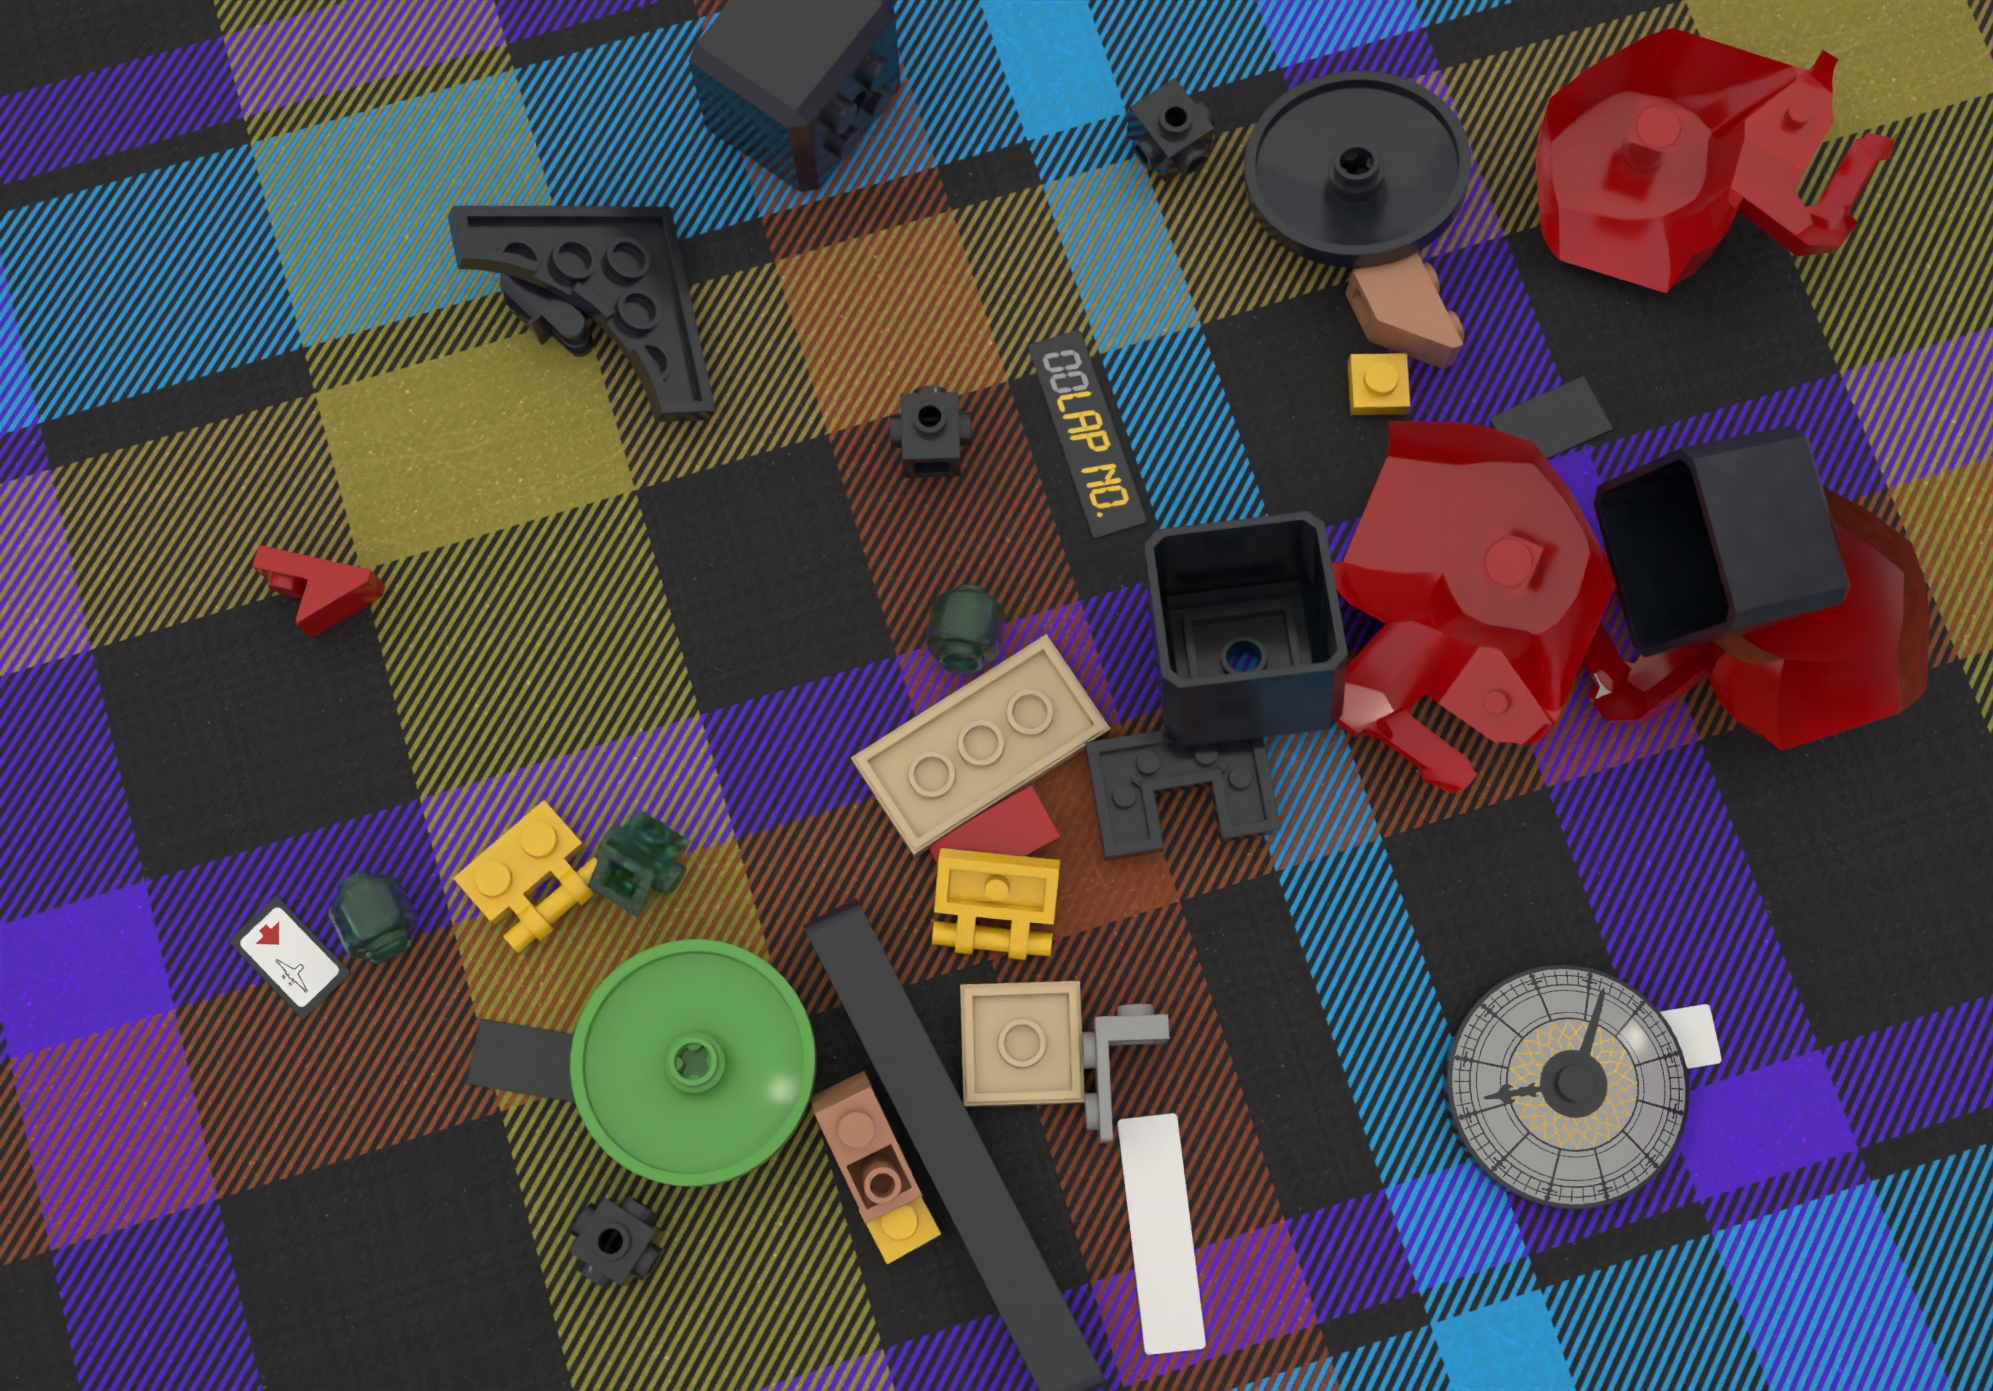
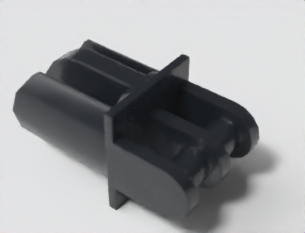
M501 274L500 288L503 291L506 305L534 332L541 345L553 337L570 354L576 357L586 356L593 350L594 340L584 317L579 312L580 309L545 288L519 278Z

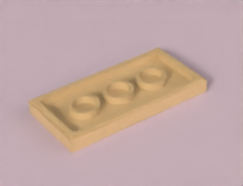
M1046 634L851 757V760L915 858L955 829L1008 799L1085 749V742L1098 741L1109 734L1110 727Z

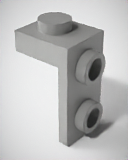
M1151 1004L1118 1006V1016L1095 1017L1092 1022L1093 1032H1082L1083 1068H1095L1096 1093H1085L1086 1130H1097L1098 1143H1111L1113 1141L1109 1046L1165 1044L1170 1039L1168 1014L1154 1015V1008Z

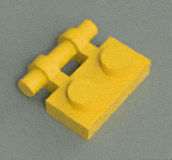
M543 800L453 879L493 924L496 925L512 910L516 913L520 921L505 933L503 937L519 953L534 939L537 938L541 942L554 931L551 925L578 902L582 906L593 897L595 893L592 889L607 877L609 873L595 857L589 860L577 872L568 862L586 846L550 805ZM555 875L562 885L535 907L527 897L551 876Z
M941 848L938 860L934 913L958 915L957 923L934 921L932 945L955 947V953L973 955L974 949L1008 952V959L1026 960L1027 954L1050 957L1053 933L1029 931L1030 922L1054 925L1060 860ZM976 917L1012 920L1011 929L976 925Z

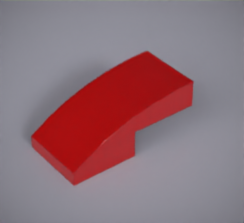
M1031 785L955 829L928 847V850L937 866L941 848L1031 857L1060 841L1061 836Z

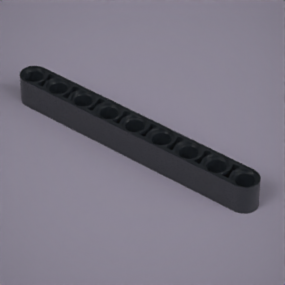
M857 898L804 924L803 927L1039 1390L1097 1391L1107 1386L1099 1366Z

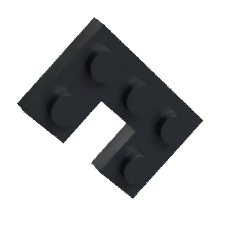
M1165 730L1085 742V752L1104 861L1163 852L1164 845L1154 794L1210 786L1220 843L1277 834L1281 830L1263 737L1181 747L1165 736Z

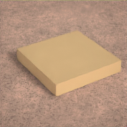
M1080 981L960 985L964 1107L1081 1104L1085 1102Z

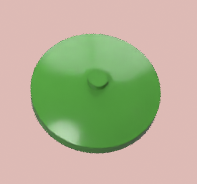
M687 939L657 945L640 952L617 967L603 980L584 1007L574 1033L570 1055L571 1086L575 1103L586 1128L597 1144L611 1158L633 1173L649 1180L682 1187H702L728 1182L748 1174L772 1158L788 1142L801 1123L812 1097L817 1071L816 1043L811 1022L801 1000L786 979L766 961L745 949L728 943L705 939Z

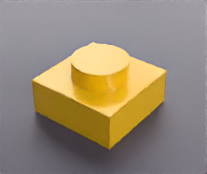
M1407 353L1351 354L1348 360L1350 415L1407 414L1410 408Z
M922 1196L866 1223L887 1264L941 1235Z

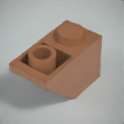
M1417 252L1393 263L1365 267L1353 271L1345 294L1369 342L1398 353H1407L1409 357L1441 369L1454 364L1464 345V331L1455 312L1452 310L1447 312L1439 296L1440 284L1437 274L1430 263H1423Z
M865 1071L811 1097L815 1117L866 1223L922 1196Z

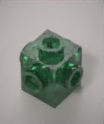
M640 810L623 827L614 824L607 831L598 846L597 854L600 856L588 887L638 918L661 894L668 898L677 889L687 870V867L682 865L681 861L690 840L669 828L662 821Z

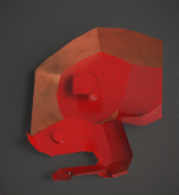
M1823 486L1851 585L1843 604L1751 633L1646 658L1640 655L1636 663L1623 661L1601 623H1599L1583 660L1593 678L1594 688L1587 696L1604 720L1609 723H1648L1687 691L1709 676L1720 704L1736 721L1752 734L1771 742L1781 751L1898 714L1912 705L1923 694L1927 686L1930 628L1927 588L1912 542L1866 508ZM1615 586L1614 592L1619 598L1617 587Z

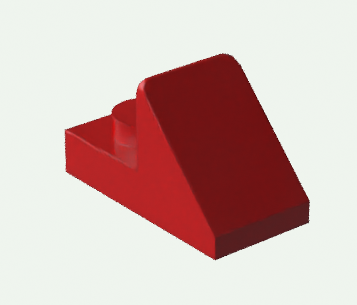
M262 545L258 547L252 566L269 582V589L286 596L302 598L296 617V625L309 637L321 634L383 596L385 585L369 569Z

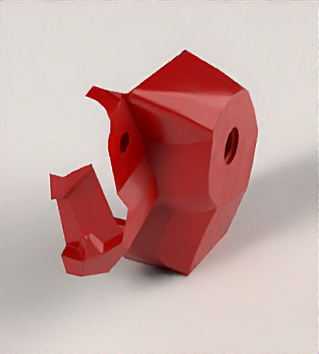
M1669 28L1647 35L1592 65L1549 98L1538 135L1536 154V177L1542 234L1551 251L1561 261L1664 293H1668L1676 284L1693 275L1705 263L1728 233L1737 211L1796 257L1835 253L1858 223L1849 214L1851 207L1878 161L1890 159L1897 133L1892 139L1869 133L1864 138L1855 139L1818 203L1805 207L1795 192V188L1835 120L1832 109V80L1838 59L1822 49L1811 69L1805 70L1682 30Z
M1388 421L1390 443L1387 459L1342 562H1332L1336 589L1350 605L1386 623V625L1347 666L1343 715L1338 719L1337 723L1353 737L1364 734L1380 739L1422 769L1423 781L1454 793L1455 791L1465 789L1473 781L1477 773L1473 771L1469 759L1411 716V704L1428 695L1494 743L1539 744L1551 730V727L1555 725L1616 583L1607 557L1572 492L1534 442L1481 425L1459 422Z

